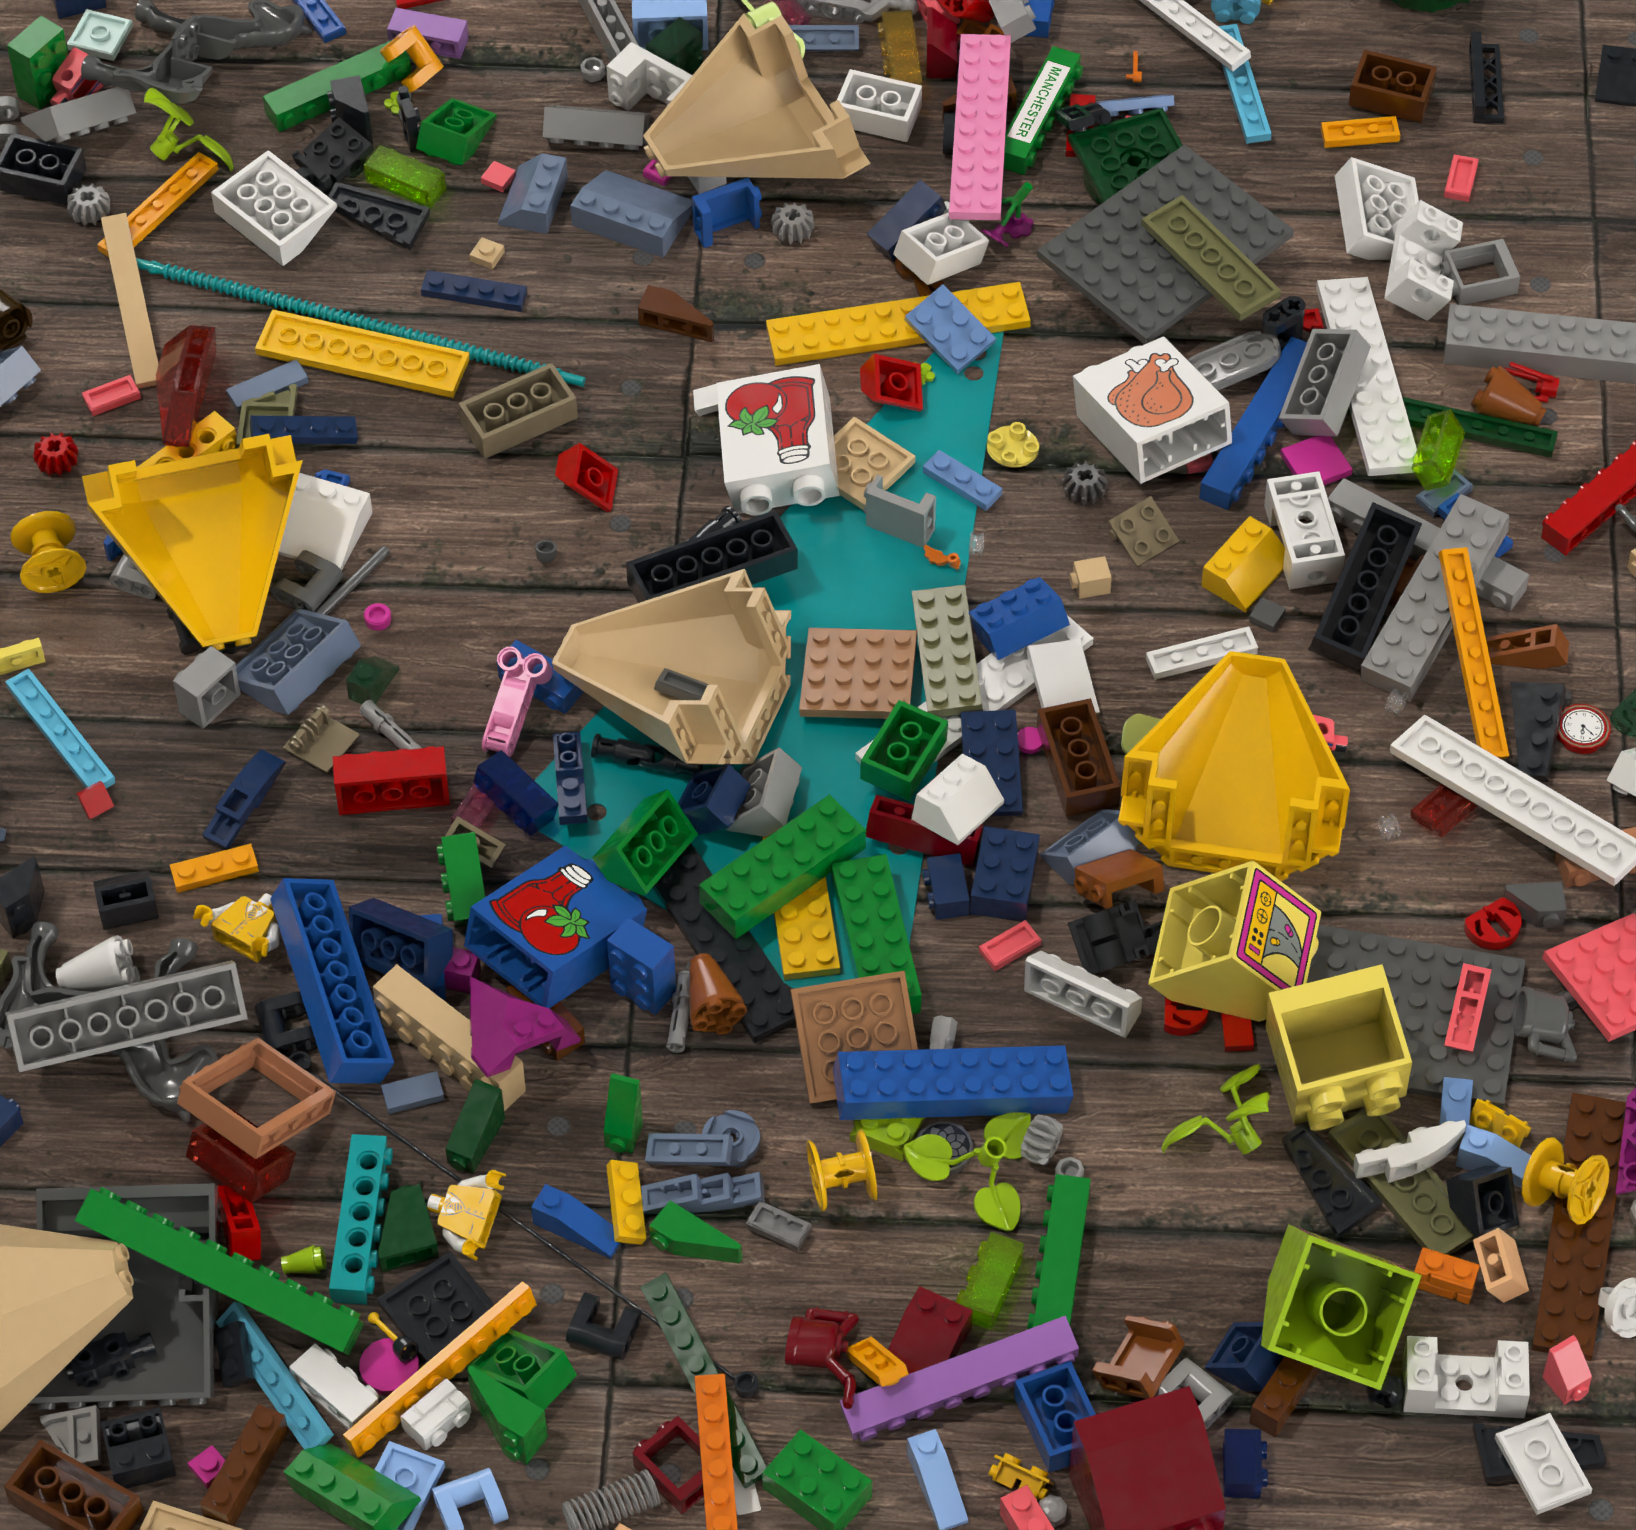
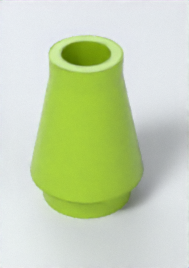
M311 1245L293 1254L281 1257L283 1273L319 1274L320 1270H325L327 1267L323 1247Z

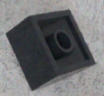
M1611 45L1602 46L1595 102L1636 107L1635 48Z
M360 75L331 80V91L327 92L329 106H334V108L329 109L331 122L333 123L340 117L373 145L370 115Z
M34 856L0 877V924L12 938L28 932L38 920L45 890L38 862Z
M1483 1166L1446 1179L1450 1209L1476 1238L1497 1228L1503 1231L1519 1225L1511 1167Z

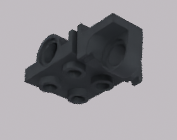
M338 117L303 149L305 156L296 150L292 157L296 165L300 167L296 172L326 195L332 189L335 182L342 183L341 180L346 175L349 178L359 176L366 167V157L375 149L367 139Z
M1136 900L1126 903L1128 911H1125L1123 904L1068 922V926L1082 968L1090 974H1095L1140 959L1139 950H1142L1143 957L1155 954L1162 921L1144 926Z

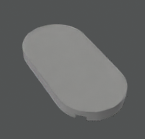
M1252 331L1190 357L1188 361L1218 391L1271 368L1279 360L1281 348L1275 335L1262 334L1261 331Z

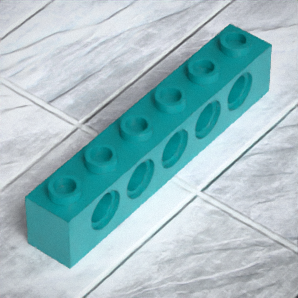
M351 1135L329 1284L330 1297L334 1303L367 1305L368 1294L374 1293L375 1277L371 1276L372 1268H377L378 1250H375L376 1242H381L382 1224H378L379 1216L385 1215L386 1200L382 1198L383 1190L388 1191L389 1173H386L387 1165H392L393 1148L388 1147L386 1136ZM368 1166H374V1168L370 1170L364 1169ZM363 1192H371L368 1195H361ZM361 1217H367V1219L363 1221L357 1220ZM356 1243H364L359 1247L353 1246ZM352 1269H360L356 1273L349 1272Z

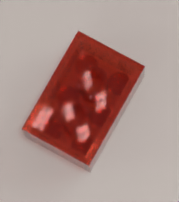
M229 1107V1109L232 1110L234 1113L242 1117L244 1120L252 1124L254 1127L258 1128V1126H256L251 1121H249L248 1119H246L238 1112ZM203 1123L192 1130L185 1157L253 1203L289 1180L296 1153L281 1143L255 1159L213 1128Z

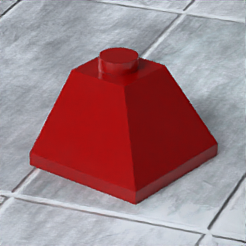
M874 353L860 367L861 391L874 402L920 412L923 410L921 364Z
M581 443L559 454L555 476L607 513L612 510L618 468Z

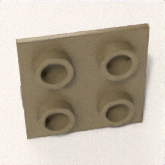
M1151 496L1108 521L1111 526V530L1108 532L1112 540H1120L1136 567L1179 542V539Z
M322 705L315 708L311 716L290 737L283 749L328 773L333 768L332 756L345 754L360 734L330 718L328 715L330 710Z

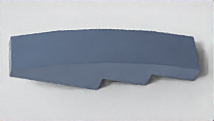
M760 1172L731 1178L728 1173L702 1179L697 1174L641 1186L644 1214H659L670 1200L690 1213L739 1208L758 1204L759 1201L765 1203L763 1176Z

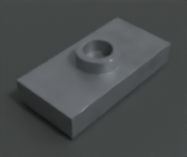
M759 1201L746 1222V1229L798 1252L810 1233L812 1224Z

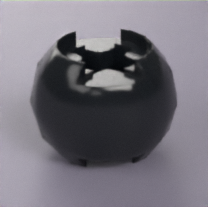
M1387 1372L1381 1390L1367 1386L1366 1392L1372 1403L1376 1402L1385 1406L1384 1408H1391L1398 1405L1404 1397L1405 1386L1401 1377H1396Z

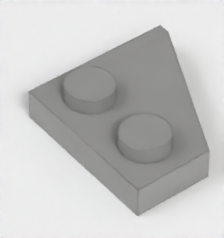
M96 1405L40 1416L41 1423L61 1452L88 1467L102 1465L100 1410Z

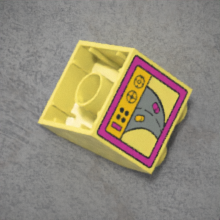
M1254 861L1172 887L1168 895L1148 985L1174 1002L1254 1021L1266 1020L1269 993L1307 983L1311 959L1319 945L1316 935L1321 911Z

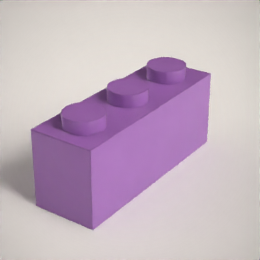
M395 8L387 28L388 41L393 40L410 26L416 25L436 55L461 58L469 38L466 20Z

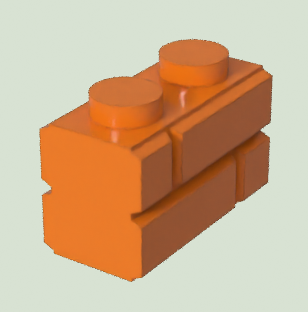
M1423 1247L1414 1271L1422 1275L1417 1289L1449 1299H1456L1469 1305L1477 1282L1480 1265Z

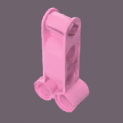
M514 647L503 648L498 654V665L505 673L482 740L483 751L492 750L500 752L508 758L513 755L536 685L547 683L553 675L552 666L542 655L533 653L524 658ZM511 658H518L514 666L507 667ZM543 664V668L539 673H532L536 665Z

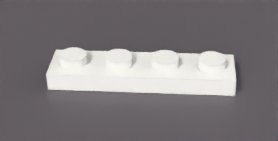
M1248 626L1146 652V661L1154 680L1215 665L1229 651L1258 654V645Z

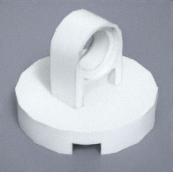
M1636 1278L1623 1280L1615 1288L1602 1287L1599 1293L1598 1305L1605 1308L1604 1319L1607 1327L1621 1337L1631 1338L1636 1336Z

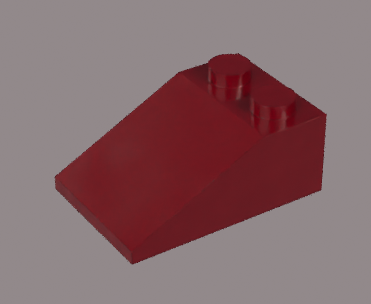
M919 1286L903 1314L888 1350L906 1365L908 1374L954 1358L972 1329L973 1310Z

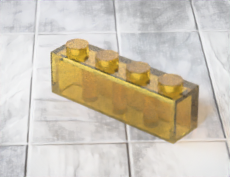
M912 10L882 12V23H877L878 37L883 38V41H880L881 56H886V59H883L884 74H888L890 79L922 86Z

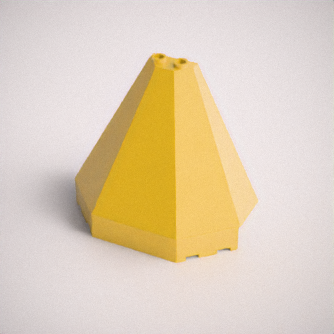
M269 434L242 439L237 449L141 468L136 467L135 460L108 465L106 472L82 476L89 512L202 648L212 646L219 651L225 649L224 644L235 642L236 647L252 643L251 638L256 637L303 461H296L291 435L270 439Z
M1229 651L1124 756L1121 787L1122 802L1118 822L1123 826L1128 825L1135 831V837L1149 850L1155 849L1161 855L1160 860L1167 866L1217 873L1254 861L1282 882L1288 879L1289 874L1297 870L1302 872L1319 864V859L1327 855L1333 857L1339 854L1342 829L1345 828L1350 788L1286 660Z

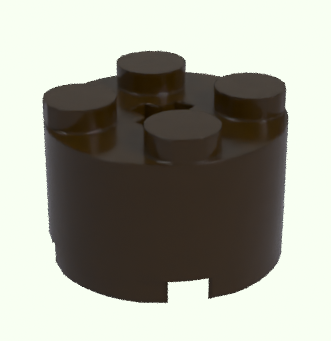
M0 289V349L4 351L18 347L24 342L27 337L25 332L28 327H32L33 317L27 307Z

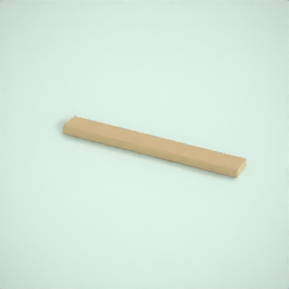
M122 213L101 217L136 386L140 389L163 384L127 215Z

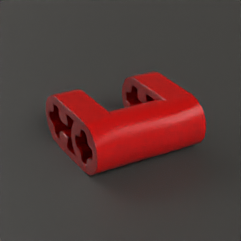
M936 0L951 15L958 18L988 23L994 16L989 0Z

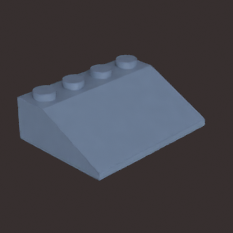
M608 170L603 171L582 187L570 205L572 226L664 258L693 212L691 199Z
M296 608L236 665L240 690L270 710L289 715L299 707L303 700L313 694L326 678L332 676L344 661L351 658L361 644L347 620Z

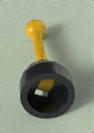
M372 1312L368 1315V1321L371 1324H376L394 1341L392 1351L401 1362H409L416 1357L419 1345L408 1336L397 1337L380 1320L378 1313Z

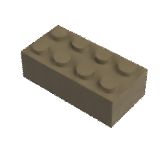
M553 363L458 403L460 423L484 459L578 418L577 399Z

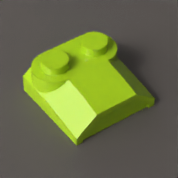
M925 1117L854 1120L850 1141L856 1143V1134L862 1129L870 1149L903 1161L905 1158L904 1145L915 1139Z

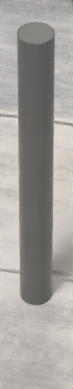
M382 546L315 613L328 615L390 554L389 549L386 546Z

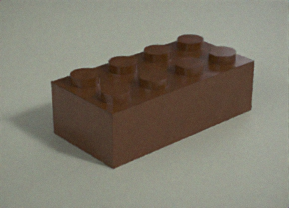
M1091 698L1038 709L1037 730L1065 816L1119 806L1121 786Z
M41 1439L4 1486L10 1504L55 1530H131L144 1513L138 1495Z

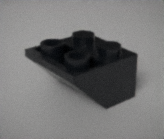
M149 870L93 881L103 930L159 918Z
M160 1407L101 1422L114 1482L128 1489L176 1476Z

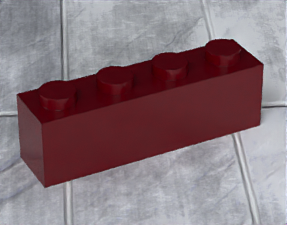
M879 795L875 796L867 821V838L931 856L960 853L962 864L973 866L984 824H981L957 845L913 821L914 805Z

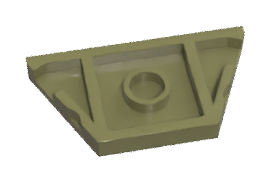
M297 384L289 385V390L278 394L271 391L263 394L261 397L242 401L236 441L237 448H239L242 439L251 437L249 424L251 415L295 416L298 393Z

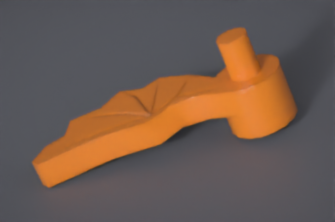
M1133 51V74H1126V79H1133V82L1141 83L1142 72L1138 71V51Z
M924 545V556L930 561V564H936L937 566L949 564L952 568L959 569L961 561L957 553H951L946 556L942 551Z

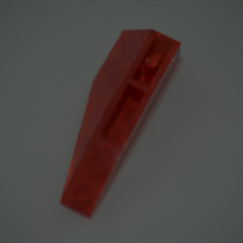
M189 325L164 345L156 372L163 445L190 447L217 353L215 327Z

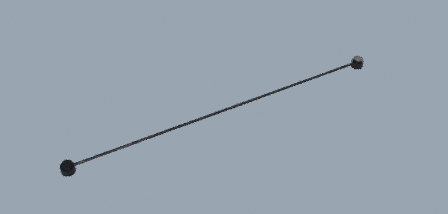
M297 1051L290 1055L289 1059L336 1091V1095L459 1183L462 1181L461 1178L313 1073L311 1071L312 1062L309 1054ZM499 1206V1212L631 1307L642 1310V1314L660 1327L656 1318ZM713 1360L715 1366L734 1380L735 1392L738 1396L751 1398L756 1395L759 1385L758 1378L754 1373L744 1371L735 1376Z

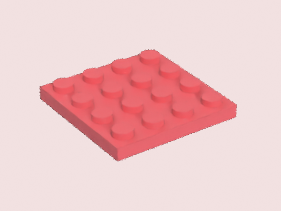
M1635 913L1544 952L1542 959L1608 1042L1636 1030Z

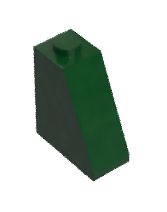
M475 1079L445 1148L447 1163L458 1171L465 1170L472 1174L475 1172L505 1121L502 1089Z
M420 1184L414 1186L405 1185L398 1190L391 1191L378 1251L382 1273L439 1258L437 1241Z

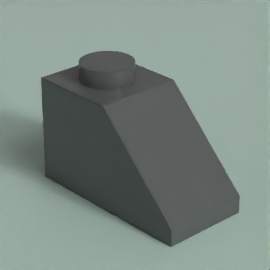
M1562 882L1505 885L1503 897L1517 906L1524 920L1535 927L1554 928L1564 925L1567 909Z

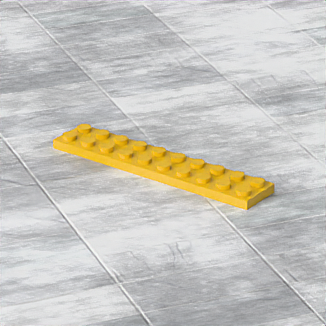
M1020 282L951 292L990 333L1030 327L1031 320ZM928 296L766 320V328L775 366L926 343L904 319L910 311Z

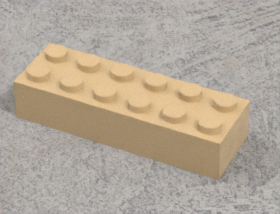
M395 965L373 986L374 1002L381 1024L385 1027L390 1026L404 1042H411L415 1045L423 1057L428 1060L433 1059L439 1064V1067L445 1074L455 1076L467 1091L470 1092L475 1079L502 1089L504 1111L526 1091L523 1061L515 1056L511 1069L487 1078L471 1058L472 1036H470V1020L400 966Z

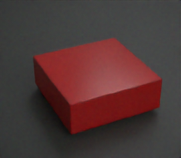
M101 781L76 793L88 819H92L114 807Z

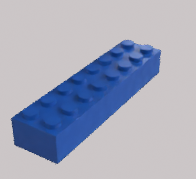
M283 878L271 896L270 901L329 1083H381L393 1066L394 1060L334 880Z
M1065 1045L838 1052L833 1066L840 1120L989 1116L1014 1112L1030 1114L1067 1113L1074 1097Z

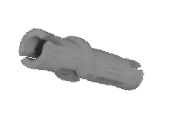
M367 700L361 705L359 713L374 725L373 728L377 733H382L398 749L422 748L393 721L394 719L389 713H384L372 700Z
M689 971L678 973L676 992L672 995V1003L674 1005L666 1048L675 1053L683 1052L685 1049V1038L690 1014Z

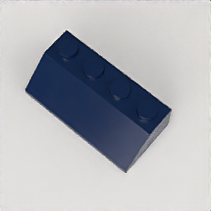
M376 898L349 906V928L361 964L384 974H387L395 965H398L428 989L432 990L453 956V929Z

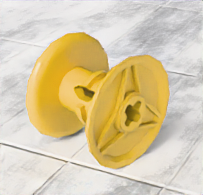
M58 511L38 512L23 518L13 527L10 534L12 546L19 552L32 556L23 564L20 572L21 583L28 590L38 593H54L75 585L84 576L87 568L85 559L78 552L65 548L73 540L76 533L75 521L69 515Z
M862 1129L856 1134V1153L842 1155L841 1152H838L836 1157L820 1160L814 1142L811 1140L806 1142L811 1180L821 1212L827 1208V1188L842 1186L845 1189L848 1188V1184L863 1181L870 1199L873 1201L877 1200L874 1165L868 1141Z
M1555 1137L1546 1138L1534 1150L1526 1166L1522 1180L1524 1202L1529 1207L1540 1206L1550 1198L1553 1192L1560 1199L1568 1197L1567 1210L1570 1219L1577 1225L1585 1224L1597 1212L1606 1194L1609 1182L1608 1161L1603 1155H1593L1585 1160L1579 1169L1572 1163L1564 1165L1562 1144Z

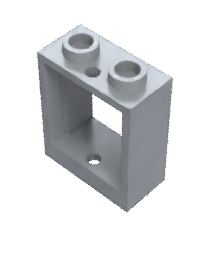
M1504 239L1444 251L1443 262L1440 263L1441 274L1454 281L1451 296H1455L1458 305L1518 294L1520 275ZM1493 262L1500 277L1463 285L1457 270Z

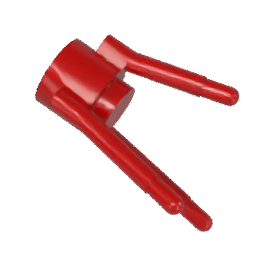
M1510 362L1509 366L1517 370L1505 368L1511 375L1536 382L1535 392L1540 394L1534 397L1540 402L1548 403L1549 398H1556L1559 378L1543 374L1514 362Z

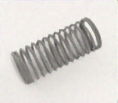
M647 1469L640 1471V1476L635 1473L633 1478L628 1476L627 1480L622 1478L621 1483L615 1481L614 1485L609 1483L608 1488L602 1486V1491L597 1488L595 1493L590 1491L589 1496L584 1493L582 1498L577 1496L576 1501L570 1499V1503L568 1501L563 1502L562 1509L569 1529L582 1530L573 1509L574 1503L584 1530H589L580 1509V1500L592 1530H596L593 1518L586 1505L585 1497L591 1505L599 1529H602V1523L593 1504L592 1495L597 1502L605 1526L608 1527V1519L599 1501L598 1492L603 1498L610 1521L613 1524L615 1523V1518L605 1497L604 1489L610 1497L618 1521H621V1515L612 1496L611 1487L616 1494L624 1518L627 1519L628 1514L618 1493L617 1484L622 1491L630 1515L634 1516V1510L625 1492L623 1481L628 1487L636 1512L640 1514L641 1510L630 1486V1480L635 1486L643 1510L646 1511L647 1506L637 1485L636 1477L641 1483L649 1507L652 1509L653 1506H660L659 1493Z

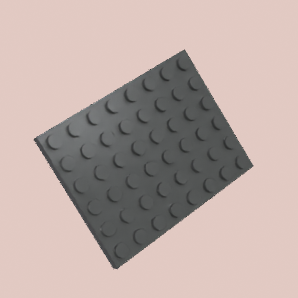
M1184 144L1037 250V258L1145 345L1213 295L1141 226L1142 218L1183 195L1254 265L1291 239L1294 230Z
M1324 925L1318 926L1316 937L1318 938L1319 945L1311 959L1307 983L1383 964L1412 1060L1407 1093L1442 1099L1444 1077L1473 1080L1471 1104L1475 1105L1477 1099L1489 1100L1491 1104L1503 1109L1515 1034V1005L1522 986L1525 959ZM1463 963L1492 969L1473 1053L1444 1047ZM1274 1062L1273 1070L1278 1071L1276 1062Z

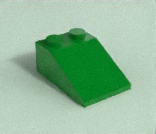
M451 98L421 121L416 149L424 151L428 156L446 159L450 164L463 165L473 156L494 123L497 114Z
M509 1329L506 1334L500 1336L485 1352L478 1355L466 1366V1369L470 1365L474 1366L544 1410L577 1376L564 1350L513 1329Z
M470 1365L467 1373L472 1400L503 1453L513 1461L519 1460L527 1465L548 1438L545 1410Z

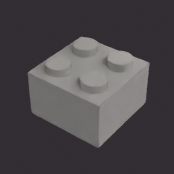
M212 646L204 653L198 654L194 662L185 670H181L173 680L179 712L202 729L241 695L235 662Z

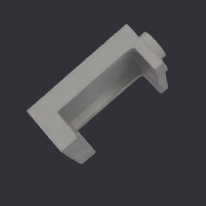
M877 475L872 483L869 482L864 491V497L866 498L864 507L866 526L924 548V545H926L935 530L936 496L926 493L919 504L883 490V477Z

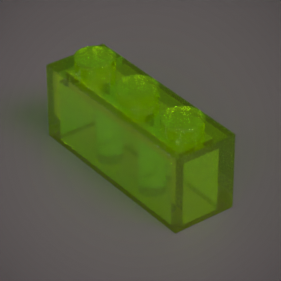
M382 145L375 150L364 164L366 182L430 209L446 191L445 172Z
M1451 409L1427 416L1411 467L1426 491L1449 485L1465 431Z
M994 1232L990 1233L987 1242H981L977 1252V1257L979 1258L977 1265H971L966 1278V1282H969L966 1290L961 1289L956 1299V1303L973 1310L972 1324L991 1331L1024 1258V1243Z

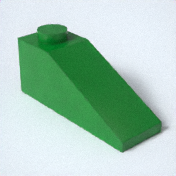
M612 1073L605 1115L604 1144L605 1147L610 1148L612 1151L633 1154L643 1127L640 1080Z
M671 1200L649 1225L650 1240L655 1247L662 1251L667 1250L673 1255L737 1264L742 1261L741 1244Z

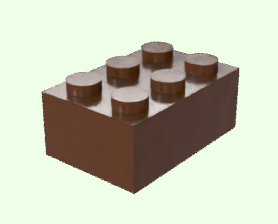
M1364 50L1351 83L1349 106L1422 123L1434 89L1437 67Z

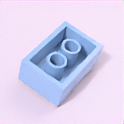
M632 0L633 36L641 48L649 52L709 50L707 0Z

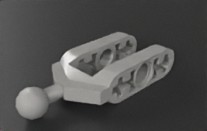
M798 0L796 4L802 13L851 23L873 22L887 12L889 8L900 10L907 17L915 15L919 9L916 0H871L870 3L863 0Z

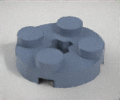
M737 1110L724 1111V1115H719L716 1118L714 1115L704 1125L702 1134L736 1135L737 1141L733 1142L730 1166L738 1168L746 1166L748 1161L759 1150V1129L755 1125L753 1118L744 1112Z

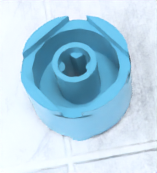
M1211 0V9L1215 14V19L1219 22L1240 20L1244 24H1251L1254 22L1255 17L1258 16L1261 7V0Z

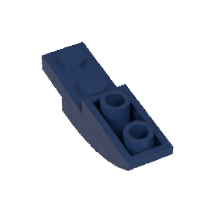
M580 732L553 734L560 825L588 823Z
M261 749L240 771L216 805V813L202 834L203 839L224 850H228L254 807L258 809L286 762Z

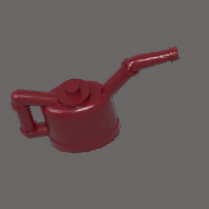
M819 1307L809 1308L806 1311L805 1318L793 1316L785 1350V1364L828 1368L844 1386L843 1407L851 1409L854 1404L853 1398L856 1390L855 1376L849 1373L836 1359L840 1360L842 1353H847L848 1341H844V1338L858 1324L859 1317L857 1314L849 1313L848 1311L819 1309Z

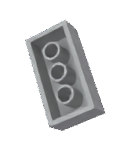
M1312 329L1279 419L1293 435L1338 436L1371 348L1357 330Z

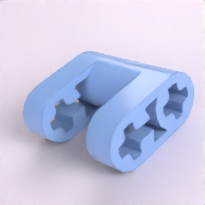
M490 1468L431 1488L446 1530H464L457 1508L482 1499L493 1524L509 1519L504 1501Z

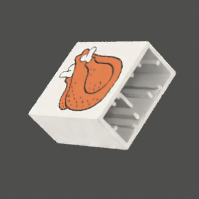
M1164 336L1145 345L1135 346L1122 355L1099 365L1089 366L1082 372L1073 375L1077 417L1140 483H1144L1232 444L1229 402Z

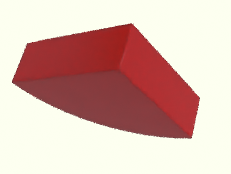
M1319 308L1305 310L1304 331L1311 333L1312 329H1324Z

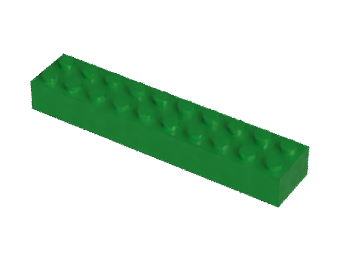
M103 1187L100 1188L99 1192L90 1189L74 1221L116 1242L123 1243L125 1246L347 1355L350 1354L365 1324L359 1320L361 1314L342 1304L338 1310L332 1307L334 1301L317 1292L310 1296L305 1293L306 1287L289 1278L286 1283L279 1281L280 1274L262 1265L257 1270L252 1267L253 1261L236 1252L230 1257L226 1255L227 1248L209 1239L204 1244L199 1241L200 1235L183 1226L177 1231L173 1229L174 1222L156 1213L151 1218L146 1215L147 1209L132 1201L127 1200L124 1205L120 1203L122 1197Z

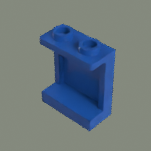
M749 177L692 196L693 229L703 248L713 245V232L749 220L754 229L760 228L762 211L759 201L762 200V196L758 186H753Z

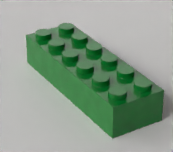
M829 794L700 883V904L737 939L831 873V863L848 861L866 849V829Z
M887 854L831 863V883L854 978L905 971L912 1014L921 1013V991Z

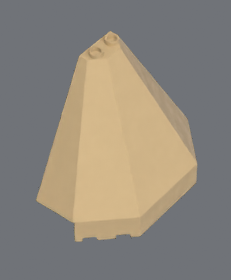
M744 13L643 135L647 146L643 147L650 161L655 159L657 162L654 166L661 178L665 176L844 179L871 164L859 146L850 116L840 101L837 100L829 104L830 111L808 78L794 33L782 15L755 29Z
M745 569L571 625L557 654L553 658L552 665L554 671L686 764H754L790 687V675H785L786 658H791V636H786V626L789 620H791V610H774L766 589L753 588ZM664 668L709 685H707L701 700H681L654 690L655 683Z
M0 1224V1432L133 1299L131 1286H133L134 1282L129 1272L127 1261L129 1260V1252L123 1243Z

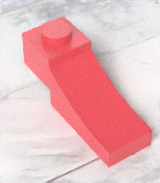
M1463 963L1444 1047L1473 1053L1492 969Z

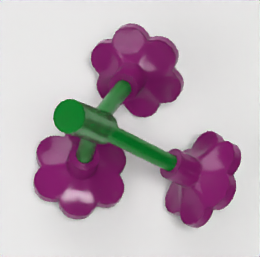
M1025 182L1014 196L1002 198V204L1012 203L1000 224L997 223L994 230L981 229V232L1006 247L1009 244L1004 241L1003 233L1009 234L1014 239H1018L1021 236H1029L1034 222L1031 218L1026 217L1024 213H1021V203L1031 192L1033 186Z

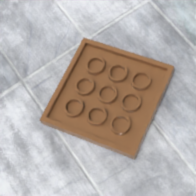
M809 628L799 707L800 717L887 719L898 700L911 705L917 630Z
M905 971L790 990L809 1104L837 1100L833 1066L838 1052L918 1050Z

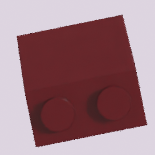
M927 7L926 78L956 79L960 53H957V50H960L961 35H957V24L933 7Z

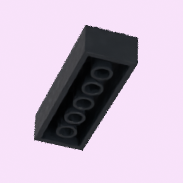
M1372 502L1309 646V651L1359 671L1422 523Z
M774 510L626 562L627 583L638 603L745 569L753 585L798 569V549L777 511Z

